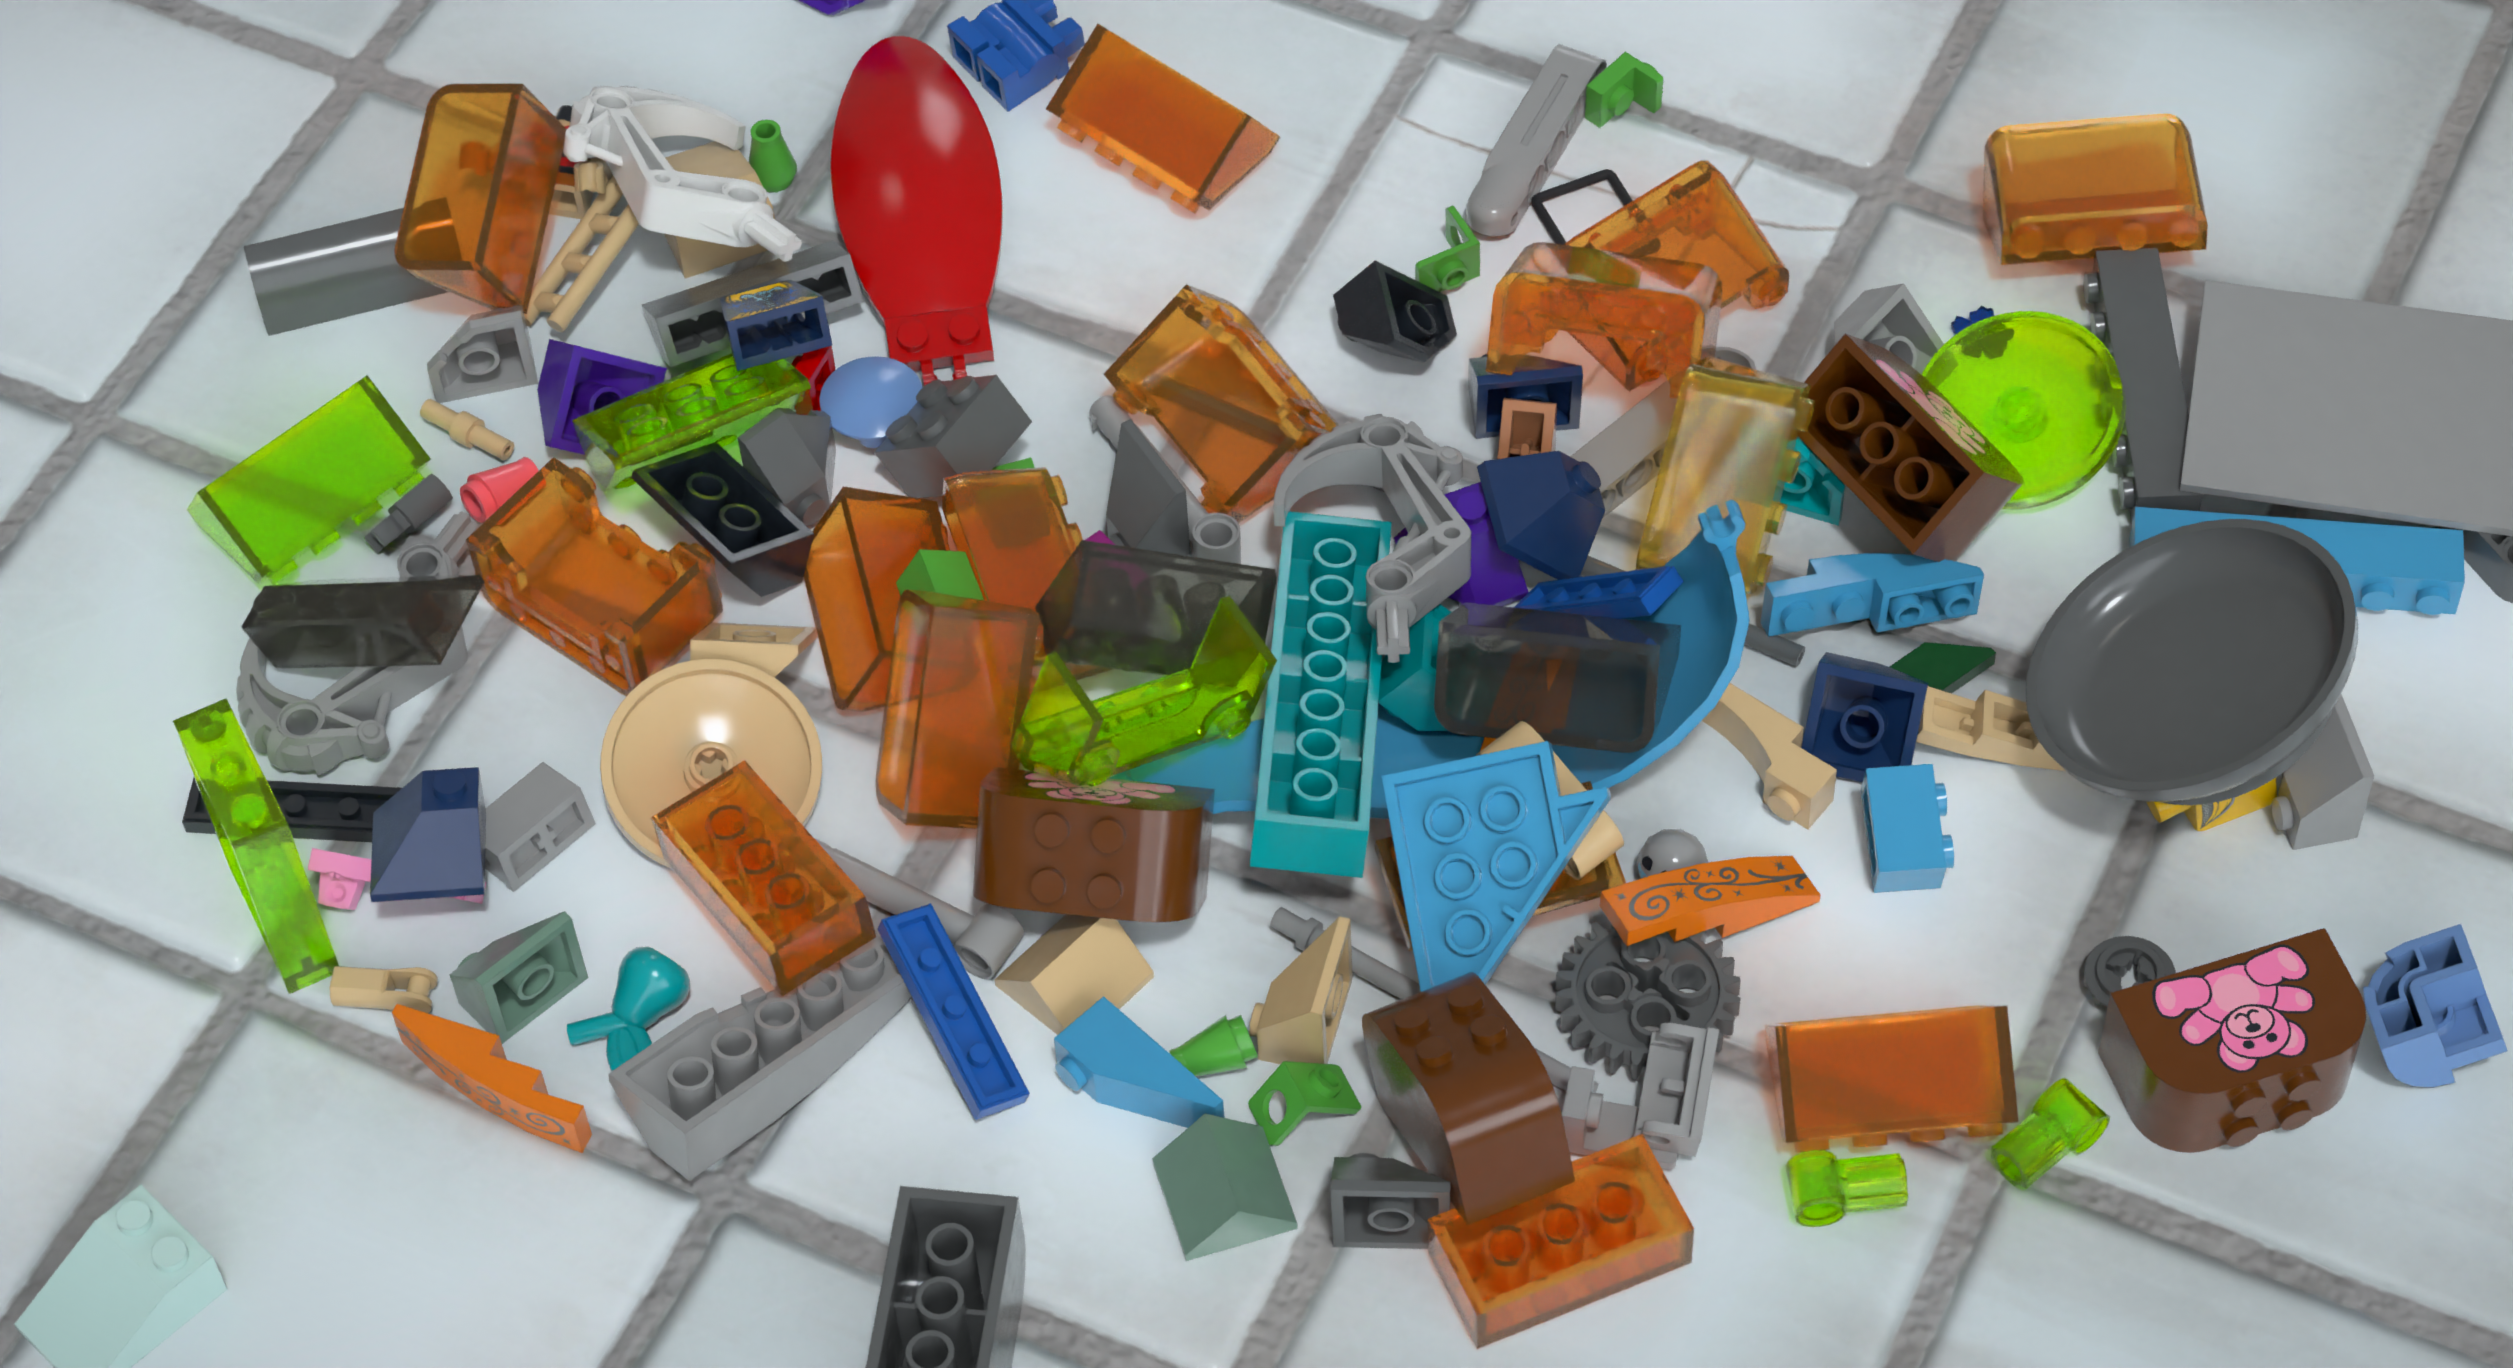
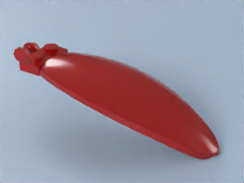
M908 36L888 37L871 46L856 64L842 95L832 138L831 183L837 221L846 251L850 253L857 278L866 296L885 324L889 356L891 359L904 363L913 371L922 370L925 386L937 380L934 368L954 366L952 375L953 380L967 376L965 364L994 360L987 309L993 294L1000 260L1003 227L1002 190L997 157L989 130L974 98L961 78L947 61L926 43Z

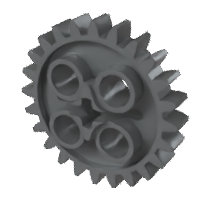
M1593 922L1591 924V940L1577 935L1574 938V953L1564 952L1562 955V971H1558L1556 974V990L1558 992H1556L1555 1007L1557 1011H1561V1029L1573 1030L1572 1046L1574 1048L1590 1044L1589 1062L1594 1063L1606 1055L1609 1057V1073L1614 1074L1623 1063L1630 1065L1631 1077L1636 1080L1641 1074L1642 1068L1646 1067L1652 1032H1659L1648 1031L1642 1028L1644 1026L1656 1025L1660 1027L1661 1023H1677L1704 1029L1708 1027L1719 1029L1716 1052H1720L1723 1045V1035L1733 1034L1734 1016H1739L1741 997H1738L1740 993L1741 980L1740 977L1734 976V958L1722 957L1723 941L1721 939L1705 944L1706 931L1677 942L1673 941L1668 932H1664L1626 946L1612 924L1611 929L1606 930L1600 924ZM1647 957L1652 959V961L1639 962L1634 960V958ZM1687 987L1693 988L1697 992L1684 993L1678 989ZM1603 994H1611L1618 998L1612 1000H1605L1599 998L1598 996Z

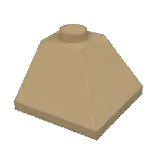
M712 622L690 640V661L699 659L737 661L776 677L817 639V627Z
M1339 916L1271 982L1265 1004L1259 1002L1255 1004L1251 1016L1249 1034L1250 1036L1257 1037L1258 1060L1281 1064L1283 1061L1328 1064L1353 980L1351 919Z

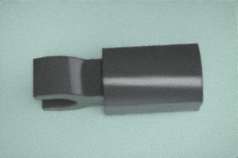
M431 473L388 509L390 515L363 538L378 554L403 532L410 535L452 500L453 497L445 484Z

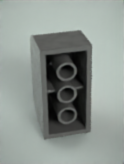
M900 1186L866 1368H1012L1022 1309L1026 1264L1025 1236L1018 1197Z

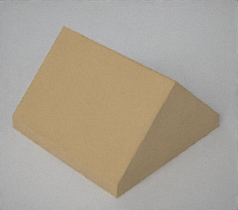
M1066 914L995 978L994 981L995 986L1058 1035L1103 996L1118 1009L1122 1008L1154 978V971L1117 919Z

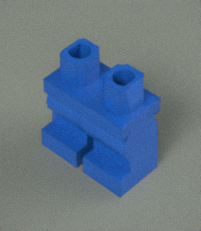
M1001 0L1002 3H994L987 6L976 19L970 22L962 16L947 25L953 58L977 82L981 81L982 87L1007 112L1046 87L1054 78L1059 80L1070 73L1068 57L1085 46L1083 30L1071 17L1064 19L1053 27L1048 24L1058 18L1057 8L1053 0Z

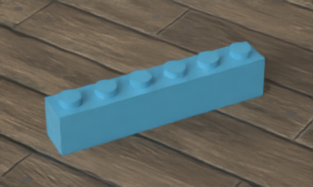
M2135 507L2129 548L2150 537L2181 526L2221 519L2267 521L2299 531L2323 546L2340 564L2348 578L2355 606L2373 611L2389 609L2416 611L2428 615L2441 613L2456 614L2465 584L2463 530Z

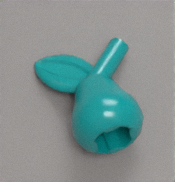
M636 947L629 951L619 966L617 986L611 1006L612 1012L567 1024V1034L570 1043L574 1046L608 1036L606 1056L608 1065H610V1069L613 1071L650 1046L652 1042L645 1029L663 1015L680 1006L686 999L690 991V979L687 971L651 947Z

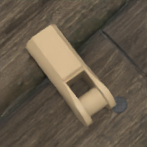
M334 966L329 987L330 999L333 1006L393 1010L396 1004L429 1013L432 1008V1001L428 998L429 991L437 986L438 977L431 970L420 967L374 969ZM395 988H396V989H407V990H406V992H405V991H395Z

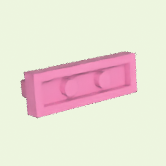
M312 848L308 870L320 872L318 903L345 910H356L365 882L371 881V859ZM484 895L449 898L482 904Z

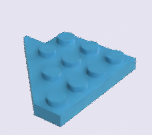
M1549 741L1381 776L1421 992L1470 972L1478 975L1484 984H1487L1610 801L1611 794L1607 787L1561 796L1552 744Z

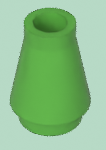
M773 120L758 121L752 126L750 131L751 146L748 162L757 173L766 192H779L789 187L797 172V163L781 134L779 124Z
M1225 1015L1181 1046L1169 1050L1170 1054L1196 1077L1247 1068L1245 1062L1258 1057L1241 1015L1229 1020Z

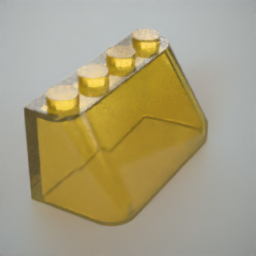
M1709 356L1690 364L1679 392L1638 550L1636 570L1664 566L1684 550L1701 530L1698 514L1706 513L1707 508L1717 504L1724 519L1729 514L1725 502L1734 500L1738 503L1745 521V529L1737 538L1736 555L1745 585L1746 594H1752L1757 590L1758 585L1765 587L1771 573L1774 558L1772 555L1766 554L1771 534L1779 535L1787 512V504L1780 503L1785 482L1793 483L1800 464L1801 453L1794 451L1799 430L1807 431L1814 411L1815 401L1808 399L1810 384Z

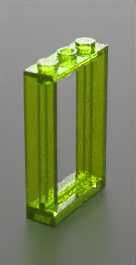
M227 698L173 720L230 872L288 993H294L332 976L334 966H339L290 828Z

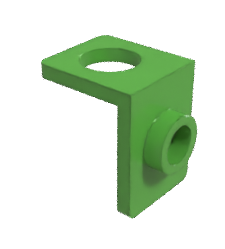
M1454 205L1446 208V240L1451 248L1423 259L1415 265V280L1439 292L1455 289L1464 282L1480 276V242ZM1458 231H1459V233H1460V235H1461V237H1462L1463 243L1461 242V240H1460V238H1459Z
M1283 1061L1248 1103L1258 1125L1263 1127L1270 1146H1279L1308 1112L1355 1115L1361 1109L1360 1102L1338 1065ZM1280 1091L1285 1097L1287 1108L1283 1120L1276 1124L1270 1117L1269 1103L1273 1094Z

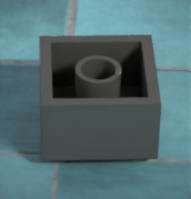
M997 375L965 376L961 379L948 381L937 379L925 385L916 395L918 402L907 415L898 418L887 428L885 432L887 438L874 453L910 499L969 494L974 492L1028 428L1032 420Z

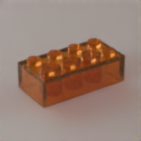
M745 760L651 817L665 861L781 996H784L877 937L866 896Z
M1643 1134L1572 1161L1576 1182L1470 1225H1467L1456 1208L1428 1219V1254L1477 1349L1692 1263L1694 1227Z

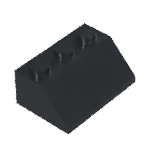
M717 442L633 470L631 478L729 572L760 597L802 583L814 533Z

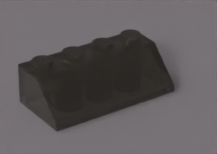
M1081 540L1035 606L1046 658L1049 660L1071 662L1076 665L1100 666L1121 669L1127 672L1136 671L1165 675L1172 678H1187L1216 682L1221 685L1239 686L1264 653L1277 580L1275 569Z
M477 574L325 579L264 586L255 598L253 607L241 628L275 668L441 665L485 581Z

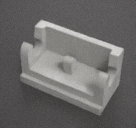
M542 762L486 808L485 869L504 882L507 888L514 892L596 823L581 788Z
M1661 1023L1659 1032H1652L1633 1145L1696 1157L1702 1139L1719 1029L1709 1027L1704 1029L1677 1023Z

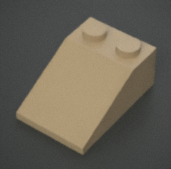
M716 141L666 157L672 168L679 172L747 180L762 186L757 173L739 150L734 151ZM767 196V201H766V203H767L769 206H771V208H772V210H773V206H772V204H771V202H770V200H769V198H768V196ZM664 234L685 279L768 251L760 244L745 248Z

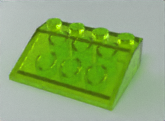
M731 353L572 421L593 476L605 489L611 487L622 489L636 484L631 478L634 469L717 442L721 447L726 446L737 439V434L748 430L775 409H797L810 391L811 386L808 378L785 359L737 371Z

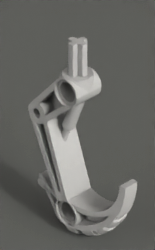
M1376 414L1364 417L1363 421L1355 423L1348 421L1332 428V431L1328 434L1322 433L1313 439L1309 446L1302 448L1293 457L1291 463L1281 474L1276 486L1273 504L1274 526L1285 527L1286 517L1291 507L1304 495L1317 489L1334 485H1364L1383 488L1408 531V535L1398 540L1392 553L1372 564L1367 570L1366 606L1368 622L1376 629L1378 655H1388V662L1395 663L1399 662V654L1410 653L1409 628L1470 579L1471 531L1442 492L1445 486L1456 484L1463 477V456L1460 451L1449 446L1440 447L1425 437L1421 428L1413 421L1405 424L1396 418Z
M462 511L458 515L454 514L432 544L427 542L415 543L401 552L397 560V568L403 584V590L391 631V638L394 641L314 699H303L285 693L274 687L265 678L264 667L266 657L276 637L270 621L265 619L259 621L246 644L241 658V673L237 679L236 694L239 717L242 725L246 728V735L257 751L267 753L271 764L283 771L315 770L316 774L320 775L331 770L343 760L363 754L372 759L384 755L389 749L388 737L383 727L386 714L465 665L468 659V652L457 605L456 576L459 574V568L456 563L481 531L480 525L471 521L469 514Z

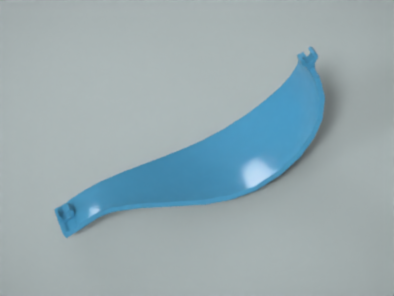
M1729 500L1725 502L1729 514L1724 519L1717 504L1707 508L1706 513L1698 514L1701 530L1684 550L1664 565L1674 566L1684 582L1652 615L1556 626L1582 627L1585 631L1565 730H1554L1551 744L1554 753L1587 791L1602 787L1610 788L1619 784L1676 747L1717 705L1738 670L1750 619L1745 585L1736 555L1737 538L1745 529V521L1736 501ZM1523 642L1478 658L1483 671L1486 672L1494 669L1501 683L1504 684ZM1378 703L1370 818L1389 819L1381 776L1473 757L1480 752L1486 731H1417L1402 719L1390 715ZM1264 718L1207 734L1175 746L1129 767L1125 771L1110 777V779L1215 789L1213 814L1225 811H1255Z

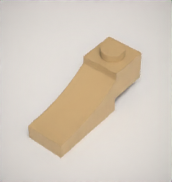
M1729 683L1717 705L1702 721L1725 737L1753 766L1764 784L1763 803L1767 804L1778 817L1784 820H1793L1809 830L1834 800L1837 769L1801 748L1804 727Z

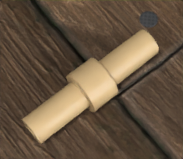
M428 399L423 403L420 409V416L449 431L450 438L468 448L477 446L502 460H507L513 453L514 443L487 429L482 419L466 411L457 413L432 399Z

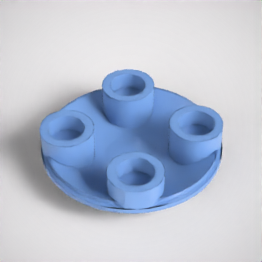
M863 357L840 366L827 378L820 393V409L831 417L834 430L847 437L859 439L860 443L865 447L877 448L887 438L885 435L887 428L898 418L907 415L918 402L916 395L923 387L917 374L904 363L887 357Z

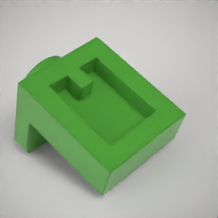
M1625 51L1587 85L1585 119L1601 128L1613 116L1622 115L1629 108L1632 101L1655 113L1662 106L1663 76L1650 64L1639 61Z

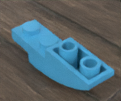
M1864 553L1809 559L1806 576L1766 583L1760 623L1767 636L1770 637L1867 618L1870 619L1876 632L1973 615L1977 614L1984 573L1980 567L1944 559L1937 562L1917 555Z

